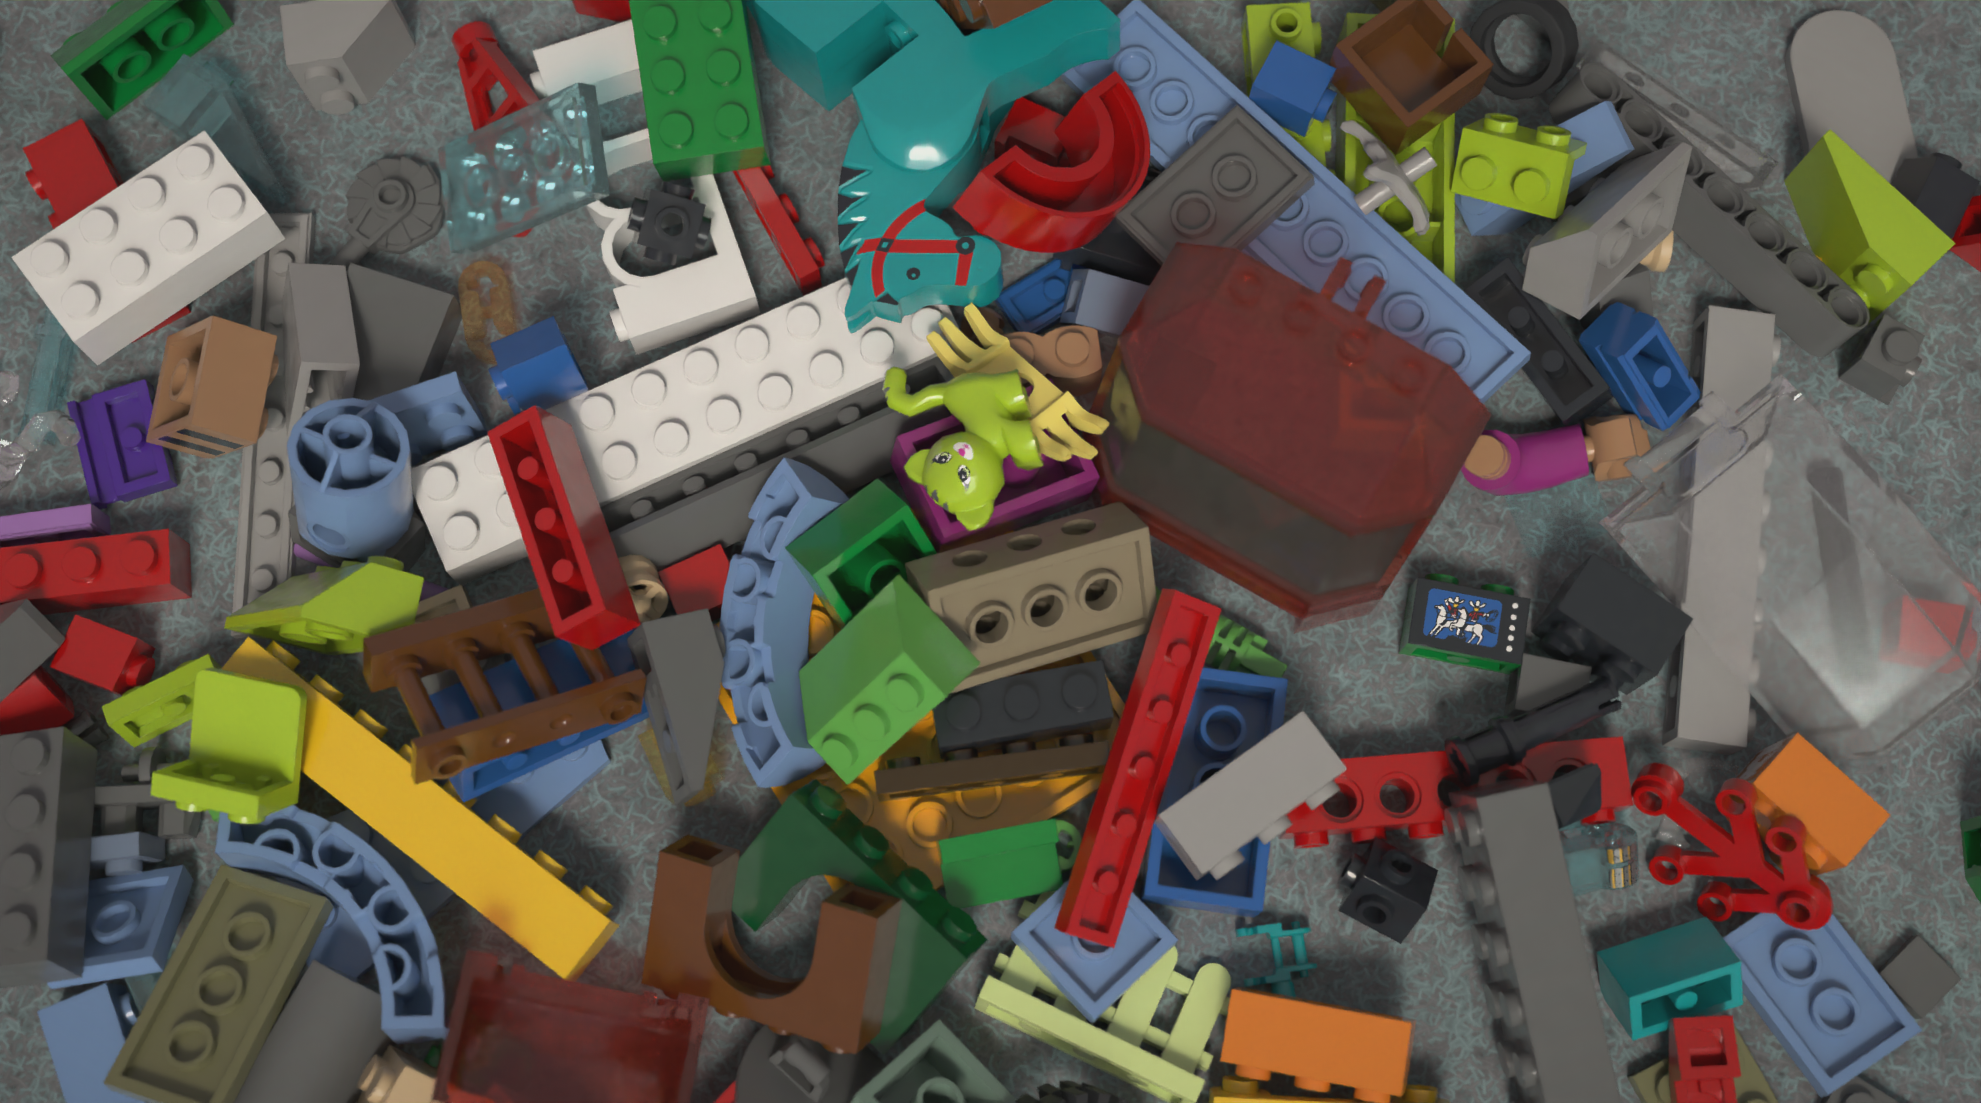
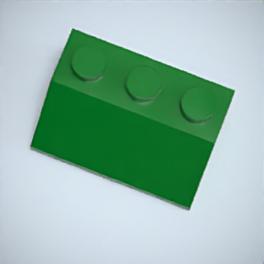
M121 0L113 4L104 16L85 30L71 35L64 42L63 46L50 56L107 121L231 28L234 23L218 0Z

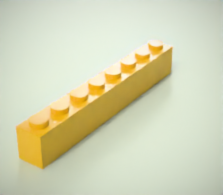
M248 637L221 669L292 684L304 689L307 695L301 771L563 979L576 982L620 926L607 916L614 906L587 885L579 893L561 880L568 871L565 867L541 849L534 857L529 855L516 844L522 836L518 830L497 814H494L487 822L471 809L478 799L473 798L463 803L450 780L444 786L434 779L415 785L411 777L412 748L405 743L397 751L382 739L388 731L385 726L362 709L355 716L348 713L338 705L345 695L318 674L309 682L294 669L301 661L276 641L272 640L265 648Z

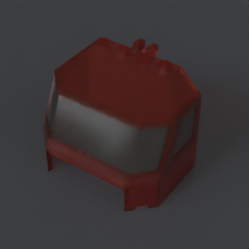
M1176 242L1120 334L1089 413L1107 420L1109 426L1102 434L1084 431L1081 433V438L1098 451V454L1091 459L1100 476L1091 493L1094 507L1098 508L1122 502L1149 527V534L1300 619L1301 621L1294 634L1314 629L1318 626L1369 615L1382 599L1436 515L1492 414L1451 365L1366 320L1387 283L1386 280L1374 275L1372 279L1367 281L1359 295L1360 300L1352 312L1333 302L1337 292L1345 286L1352 273L1351 267L1353 262L1342 256L1319 294L1236 248Z

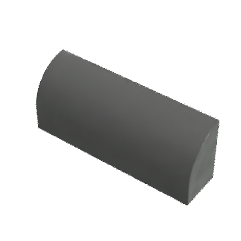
M313 959L265 1041L234 1103H356L363 1092L357 1086L366 1065L374 1055L383 1057L389 1044L391 1045L393 1042L381 1029L382 1001L380 989Z

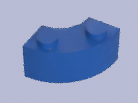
M554 316L490 343L498 365L488 370L502 400L507 399L514 415L534 405L546 410L589 391L585 377Z

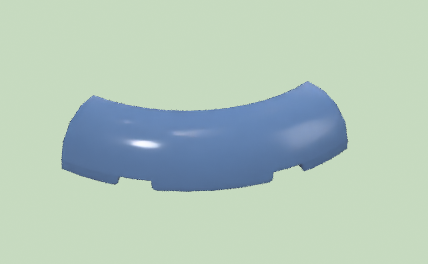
M783 457L767 479L748 514V517L753 519L754 522L747 535L741 555L735 554L731 559L720 617V630L725 641L724 668L721 682L724 688L731 690L734 712L738 722L732 725L733 735L758 787L763 788L784 786L811 774L826 763L807 742L799 671L809 662V622L815 592L785 547L849 500L845 493L825 476L805 464Z
M295 805L266 816L265 821L256 824L232 822L228 819V813L220 812L215 853L229 867L248 873L281 877L302 884L321 893L339 905L357 923L372 951L379 979L382 1001L381 1029L396 1044L422 1043L446 1036V991L443 968L435 938L421 907L410 889L386 859L363 839L339 823L330 822L315 814L300 810Z

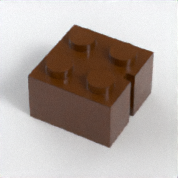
M1397 0L1336 44L1329 63L1330 66L1336 68L1332 84L1395 156L1477 97L1494 66L1491 60L1462 28L1452 34L1442 59L1436 54L1441 50L1454 21L1437 0Z

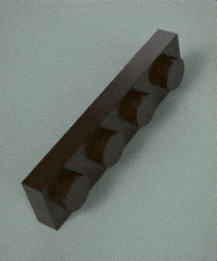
M1079 734L1060 738V747L1037 750L1036 742L1027 741L1004 745L1001 747V755L979 757L977 749H962L944 753V762L921 765L920 757L917 756L890 759L885 762V770L874 771L877 797L879 802L1104 773L1110 754L1108 741L1094 742L1093 734Z

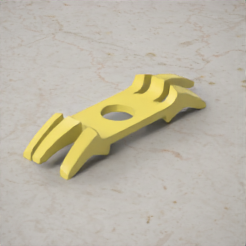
M973 303L964 308V315L985 349L979 347L966 337L947 317L940 320L938 325L955 352L937 332L933 331L926 336L934 352L954 377L962 373L983 372L994 374L1011 372L1018 369L1020 378L1028 380L1033 386V392L1028 397L1032 417L1025 420H1030L1033 435L1038 439L1042 454L1063 462L1070 459L1072 454L1089 460L1098 454V451L1092 445L1083 440L1069 426L1088 433L1102 434L1109 426V422L1083 409L1069 391L1065 393L1060 391L1010 347L1007 337L1000 335L989 326ZM1064 413L1068 418L1069 426L1061 417ZM1045 428L1049 432L1050 437L1043 431Z

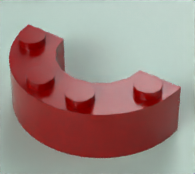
M1114 71L1081 96L1054 130V133L1066 149L1070 167H1052L1033 159L1015 145L982 169L952 208L969 222L978 233L1014 248L1039 253H1057L1076 249L1089 243L1111 223L1142 186L1150 162L1149 132L1142 110L1132 91L1120 75Z

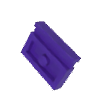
M143 379L91 395L92 399L79 403L75 400L67 402L70 417L75 421L72 427L92 505L102 510L108 508V504L117 501L128 502L178 486L169 448L146 442L155 399L154 387L150 382Z

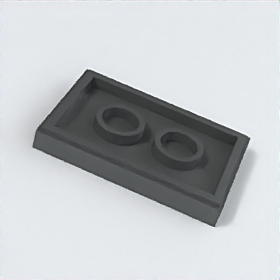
M1236 105L1134 197L1115 218L1117 223L1193 296L1315 184L1314 176L1243 109Z

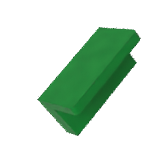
M1055 818L936 841L946 900L953 907L962 909L1058 890L1063 885L1055 845L1056 842H1060Z

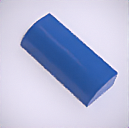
M636 628L599 647L615 676L636 670L627 642V638ZM558 639L537 649L560 693L592 684L570 642ZM515 659L484 671L503 711L536 701ZM461 682L429 695L445 729L480 719ZM644 697L641 713L633 715L622 723H607L463 769L459 774L448 779L464 803L649 718Z

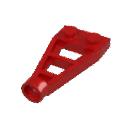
M483 21L470 22L456 30L452 36V44L459 57L457 62L488 193L507 236L525 237L582 170L562 127L500 50L499 42L491 25ZM499 81L508 96L493 114L488 92ZM520 119L531 133L532 140L513 164L509 166L503 139Z

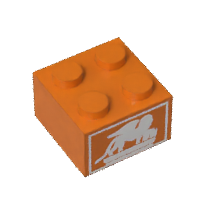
M1799 733L1760 750L1736 777L1748 781L1757 791L1758 798L1754 805L1760 838L1765 843V837L1772 821L1779 816L1788 815L1795 817L1806 826L1808 836L1804 843L1809 873L1815 876L1846 867L1891 816L1890 813ZM1729 794L1733 801L1745 803L1739 796ZM1778 832L1786 840H1795L1788 833ZM1770 851L1769 856L1771 860L1782 869L1781 856Z

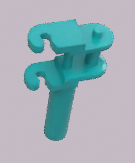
M1300 921L1291 922V930L1284 931L1282 923L1236 929V937L1265 933L1267 938L1271 940L1275 964L1272 975L1243 979L1244 987L1270 983L1272 993L1296 997L1290 972L1299 971L1300 978L1309 977L1308 969L1318 968L1317 963H1308L1304 934L1310 933L1311 927L1301 928ZM1292 936L1296 965L1284 967L1279 938Z

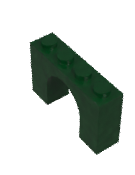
M814 779L789 795L740 857L732 911L756 932L775 919L789 905L810 877L821 875L839 877L856 886L902 899L881 1031L870 1041L874 1047L885 1055L911 1030L988 939L977 929L975 921L968 913L960 908L953 907L933 888L931 880L924 872L916 867L909 866L890 848L888 840L879 830L865 825L846 807L844 798L836 790Z

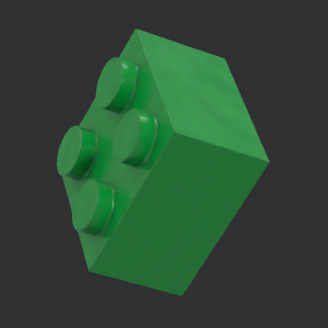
M878 478L785 547L840 630L896 576L900 575L908 584L905 563L937 554L908 505Z

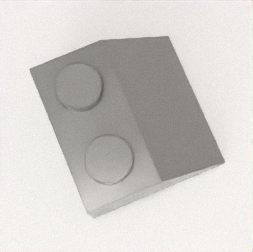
M314 0L280 6L286 66L316 111L322 110L328 114H345L352 111L354 105L369 103L416 47L415 37L395 0Z

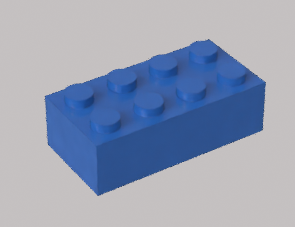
M1203 667L1155 820L1163 811L1283 725L1288 679ZM1154 823L1145 851L1140 900L1146 903L1254 918L1263 912L1270 842L1264 845L1257 836L1239 849L1245 860L1218 880L1213 877L1210 871L1196 880Z

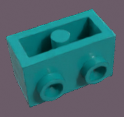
M1707 917L1597 952L1600 990L1603 998L1632 1041L1669 1029V1019L1706 1017L1743 1005L1741 960Z

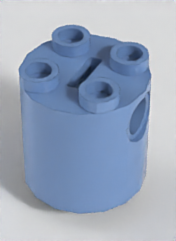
M356 398L329 400L308 410L293 425L287 442L300 535L329 555L350 559L356 558L362 562H367L369 556H383L386 549L394 546L406 533L414 512L411 455L407 430L394 413L376 402Z

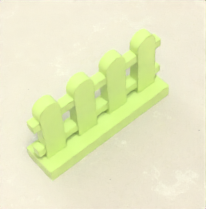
M1056 891L1041 893L1036 904L1024 900L1018 916L1026 920ZM1016 944L1011 957L999 953L992 969L1002 973V976L998 980L988 975L974 1008L1168 1103H1196L1205 1080L1193 1073L1195 1068L1206 1072L1213 1059V1055L1203 1050L1218 1014L1228 1015L1230 998L1227 997V993L1231 986V977L1227 969L1217 963H1209L1201 967L1194 980L1173 971L1178 959V952L1174 945L1122 995L1117 1009L1111 1006L1097 1019L1109 1025L1105 1032L1086 1023V1018ZM1165 987L1186 997L1170 1034L1149 1025ZM1034 990L1056 999L1054 1005L1051 1006L1033 997ZM1143 1041L1161 1050L1160 1058L1140 1049L1141 1042Z

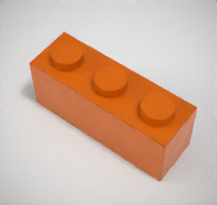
M1237 987L1231 989L1220 1061L1236 1064L1235 1074L1247 1078L1270 1080L1271 1071L1294 1075V1086L1299 1088L1330 1092L1331 1083L1355 1087L1353 1097L1356 1099L1374 1103H1390L1391 1095L1402 1096L1406 1092L1416 1019Z

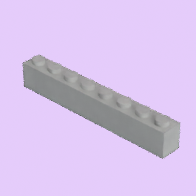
M1709 305L1694 321L1690 376L1701 393L1699 395L1700 398L1687 410L1673 605L1694 619L1668 660L1662 746L1732 755L1747 748V742H1751L1755 734L1756 712L1749 707L1751 687L1755 686L1760 672V657L1757 653H1753L1754 632L1759 630L1764 613L1763 601L1757 598L1758 578L1763 575L1767 562L1766 545L1760 544L1761 525L1766 522L1771 505L1769 491H1764L1765 471L1770 468L1774 455V441L1772 438H1767L1768 419L1775 412L1778 397L1776 386H1771L1772 367L1778 361L1781 349L1780 335L1774 334L1775 314Z

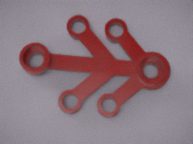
M1650 763L1641 768L1631 786L1635 806L1646 815L1659 816L1665 814L1714 851H1688L1674 845L1660 846L1649 863V871L1658 882L1666 885H1675L1683 879L1685 874L1749 878L1762 888L1739 889L1731 888L1728 884L1720 881L1708 882L1697 899V908L1704 917L1712 921H1725L1731 916L1733 911L1773 913L1784 923L1801 930L1819 929L1828 923L1834 910L1833 899L1827 884L1817 876L1809 873L1804 848L1808 831L1799 819L1788 815L1779 816L1772 821L1766 834L1765 841L1768 848L1773 853L1781 856L1783 873H1781L1764 858L1754 810L1758 795L1751 783L1740 778L1728 779L1723 783L1716 796L1715 802L1718 810L1730 819L1732 836L1681 797L1684 792V781L1674 768L1663 763ZM1729 794L1739 796L1745 803L1733 801ZM1778 832L1788 833L1795 840H1786ZM1662 861L1672 863L1676 869L1666 868ZM1710 897L1719 899L1724 905L1712 902Z

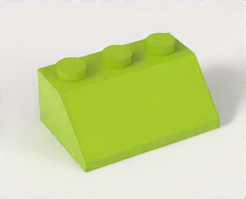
M369 556L367 563L343 561L340 568L317 566L314 573L293 576L226 617L224 629L271 641L274 640L278 643L327 655L363 652V638L415 624L424 577L404 572L403 562L382 556Z

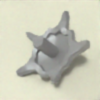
M1354 120L1342 122L1340 128L1346 133L1359 138L1364 147L1363 150L1373 161V164L1366 167L1363 175L1366 179L1374 181V183L1353 197L1362 212L1367 215L1396 195L1412 214L1413 227L1417 235L1426 234L1430 227V214L1425 201L1413 182L1437 166L1426 147H1423L1399 164L1386 145Z

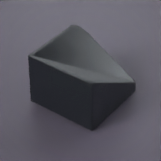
M1591 762L1547 782L1558 830L1593 815L1600 810L1602 804L1601 770L1597 763L1593 764Z

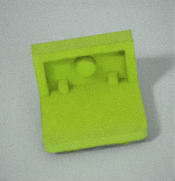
M207 668L199 671L195 678L189 759L152 772L151 796L175 801V807L184 811L200 812L211 809L228 813L230 821L241 824L261 823L265 821L266 816L298 803L307 695L304 689L292 684L217 668Z

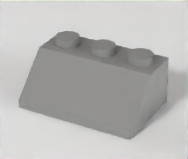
M1685 142L1671 145L1625 161L1606 179L1603 177L1599 178L1591 187L1588 195L1575 207L1572 205L1568 206L1564 210L1563 215L1559 217L1556 225L1544 236L1538 234L1531 240L1523 256V264L1526 265L1522 290L1580 320L1672 232L1693 146Z

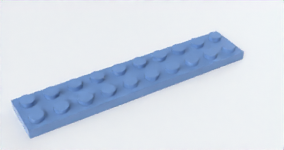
M1133 0L1117 15L1120 18V51L1108 60L1084 63L1071 68L1061 75V79L1081 97L1116 71L1132 91L1142 110L1149 132L1150 162L1161 172L1168 168L1236 105L1243 109L1314 176L1315 184L1244 249L1446 437H1449L1530 360L1531 352L1374 210L1365 215L1353 197L1356 194L1141 0Z

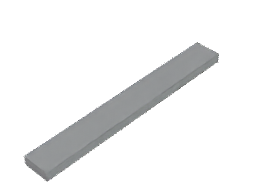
M312 213L269 214L285 239L255 259L251 328L277 336L274 354L278 356L279 365L273 382L267 388L264 407L268 409L269 415L266 429L257 440V443L243 448L232 613L295 576L296 556L293 549L295 542L292 541L288 511L295 505L287 452L289 437H287L282 297L288 262L313 264L316 218ZM231 630V636L234 638H259Z

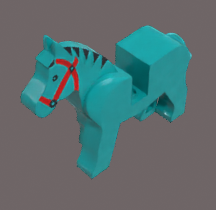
M746 0V5L756 21L764 53L777 69L828 112L853 93L858 125L850 138L845 154L838 190L839 248L846 279L851 290L844 310L849 332H857L875 317L901 323L904 316L911 315L928 305L939 304L966 307L973 303L977 308H980L996 300L1003 289L1004 280L999 247L993 241L983 236L958 237L953 232L951 226L938 217L953 199L968 188L975 179L998 125L1013 107L1016 99L1050 85L1071 68L1092 61L1108 60L1120 51V18L1100 0H1053L995 29H981L970 35L963 36L953 20L935 0Z

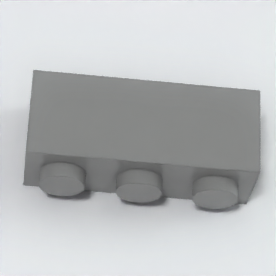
M1302 711L1159 814L1154 823L1196 880L1209 871L1218 880L1245 860L1239 849L1258 836L1261 842L1266 845L1293 825L1287 814L1299 805L1306 802L1309 808L1314 810L1341 790L1334 780L1347 768L1309 717Z

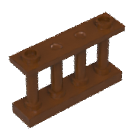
M539 588L363 638V676L371 693L390 687H397L421 737L412 739L411 777L415 785L435 778L447 779L459 774L463 769L607 723H622L633 715L641 713L646 676L642 668L615 676L599 647L589 650L570 642L592 684L560 693L534 645L558 638L555 637ZM504 653H512L536 701L503 711L478 661ZM451 669L456 671L480 719L445 729L421 678Z

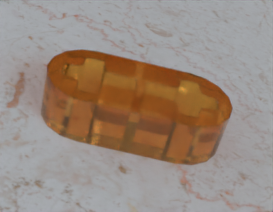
M478 261L470 264L463 270L458 282L464 335L468 348L479 361L485 364L498 365L493 351L488 350L485 343L478 342V339H483L487 336L486 320L493 319L499 334L509 336L518 332L512 290L506 274L497 264L490 261ZM489 277L493 284L498 285L490 289L491 306L484 307L477 291H471V289L480 286V278Z

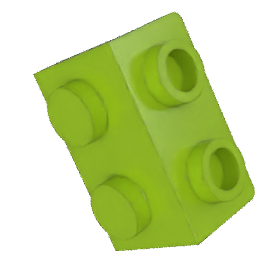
M1487 113L1484 118L1463 127L1451 192L1551 219H1556L1563 215L1574 160L1585 155L1587 142L1572 139L1571 131L1561 127L1539 126L1535 130L1519 126L1518 118L1502 113Z

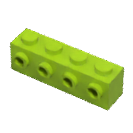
M1310 2L1246 5L1241 24V37L1247 97L1249 98L1252 85L1276 40L1315 58L1316 54H1320L1322 46L1321 26L1319 22H1312ZM1314 119L1305 137L1282 127L1326 167L1325 152H1330L1332 142L1329 120L1321 123ZM1328 169L1336 176L1334 169Z

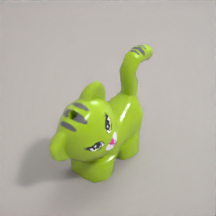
M893 366L885 372L882 387L889 408L913 417L931 408L945 405L965 428V432L943 436L931 449L920 450L912 455L904 466L908 478L924 485L927 494L943 509L955 514L968 531L984 527L994 512V501L1005 483L1003 459L1011 454L1015 465L1027 471L1044 466L1038 439L1033 435L1030 420H1025L1032 417L1026 389L1021 384L1018 369L1011 372L994 374L983 372L962 373L946 383L929 385L912 395L906 393V372L899 367Z

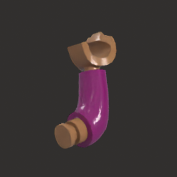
M1636 414L1583 419L1586 432L1584 436L1580 424L1522 434H1507L1499 430H1483L1474 434L1464 444L1460 453V468L1464 478L1478 490L1495 496L1536 492L1588 476L1589 462H1592L1595 481L1631 478L1642 475L1646 454L1651 452L1647 430L1642 429L1641 421Z

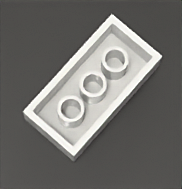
M204 130L12 256V259L72 341L91 360L99 365L279 244L285 237L262 204Z

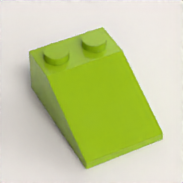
M1831 129L1820 138L1784 180L1813 254L1820 257L1828 268L1863 299L1869 310L1870 319L1868 324L1908 290L1956 244Z

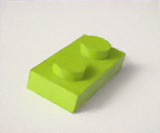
M208 653L198 659L180 664L174 671L146 685L137 686L126 691L122 697L102 706L108 726L135 748L191 720L197 673L207 668L221 669L222 667Z

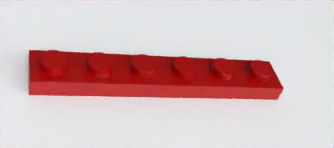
M1162 589L1054 929L1111 948L1115 947L1221 608L1174 589Z

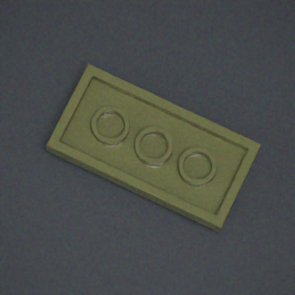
M221 864L103 1083L111 1091L147 1103H234L333 909L329 899Z

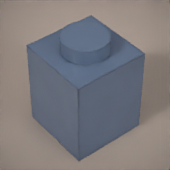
M1073 269L1060 323L1071 326L1091 327L1098 330L1099 334L1119 339L1137 340L1138 332H1142L1145 329L1151 314V301L1147 299L1150 286L1092 269Z

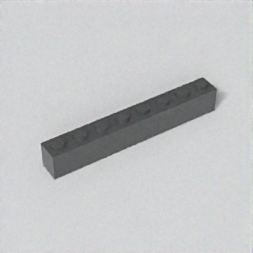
M936 356L905 370L907 374L906 393L913 395L929 385L946 383L955 377L940 358ZM883 381L600 508L617 557L641 555L650 559L659 572L718 544H721L724 549L739 541H745L754 522L753 519L748 517L751 507L767 479L783 457L811 467L829 479L846 495L864 484L894 472L890 458L897 436L950 417L952 414L945 405L931 408L913 417L888 407L882 389ZM636 585V586H633V587H635V588H640L641 585Z

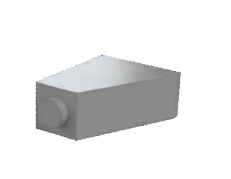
M288 262L282 297L287 437L290 436L293 425L308 410L329 400L353 398L360 360L345 265Z

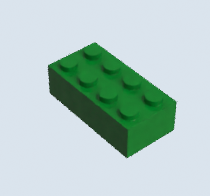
M629 0L652 160L661 179L667 182L771 165L746 0Z

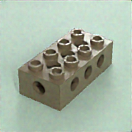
M1121 501L905 563L908 585L981 663L951 693L1147 634L1157 607L1149 527Z

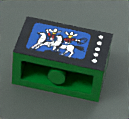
M1432 573L1426 574L1425 578L1418 577L1408 589L1399 654L1508 675L1522 665L1530 598L1514 596V589L1503 585L1485 584L1481 585L1480 589L1458 585L1459 580L1445 574Z

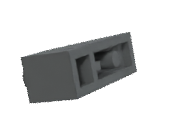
M708 608L642 622L627 638L635 669L642 668L646 676L644 700L675 805L687 802L703 789L724 668L725 641L720 628L712 624Z

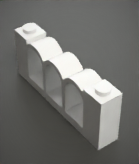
M632 19L534 50L533 54L539 71L531 73L530 77L536 95L543 104L551 103L557 117V122L562 127L577 162L582 164V171L578 176L581 196L596 225L605 231L601 243L602 257L608 273L616 286L613 291L619 308L611 310L609 313L619 341L623 342L630 339L637 355L761 314L713 174L692 177L690 179L693 185L691 189L695 190L693 201L706 204L703 216L711 218L709 233L717 255L646 277L631 275L620 267L622 253L632 242L634 235L633 230L627 229L631 208L616 209L608 207L601 203L597 196L601 184L611 174L621 169L652 160L648 128L603 142L584 140L575 133L579 119L586 111L597 105L642 91ZM669 213L662 219L661 226L664 229L682 223L677 214Z

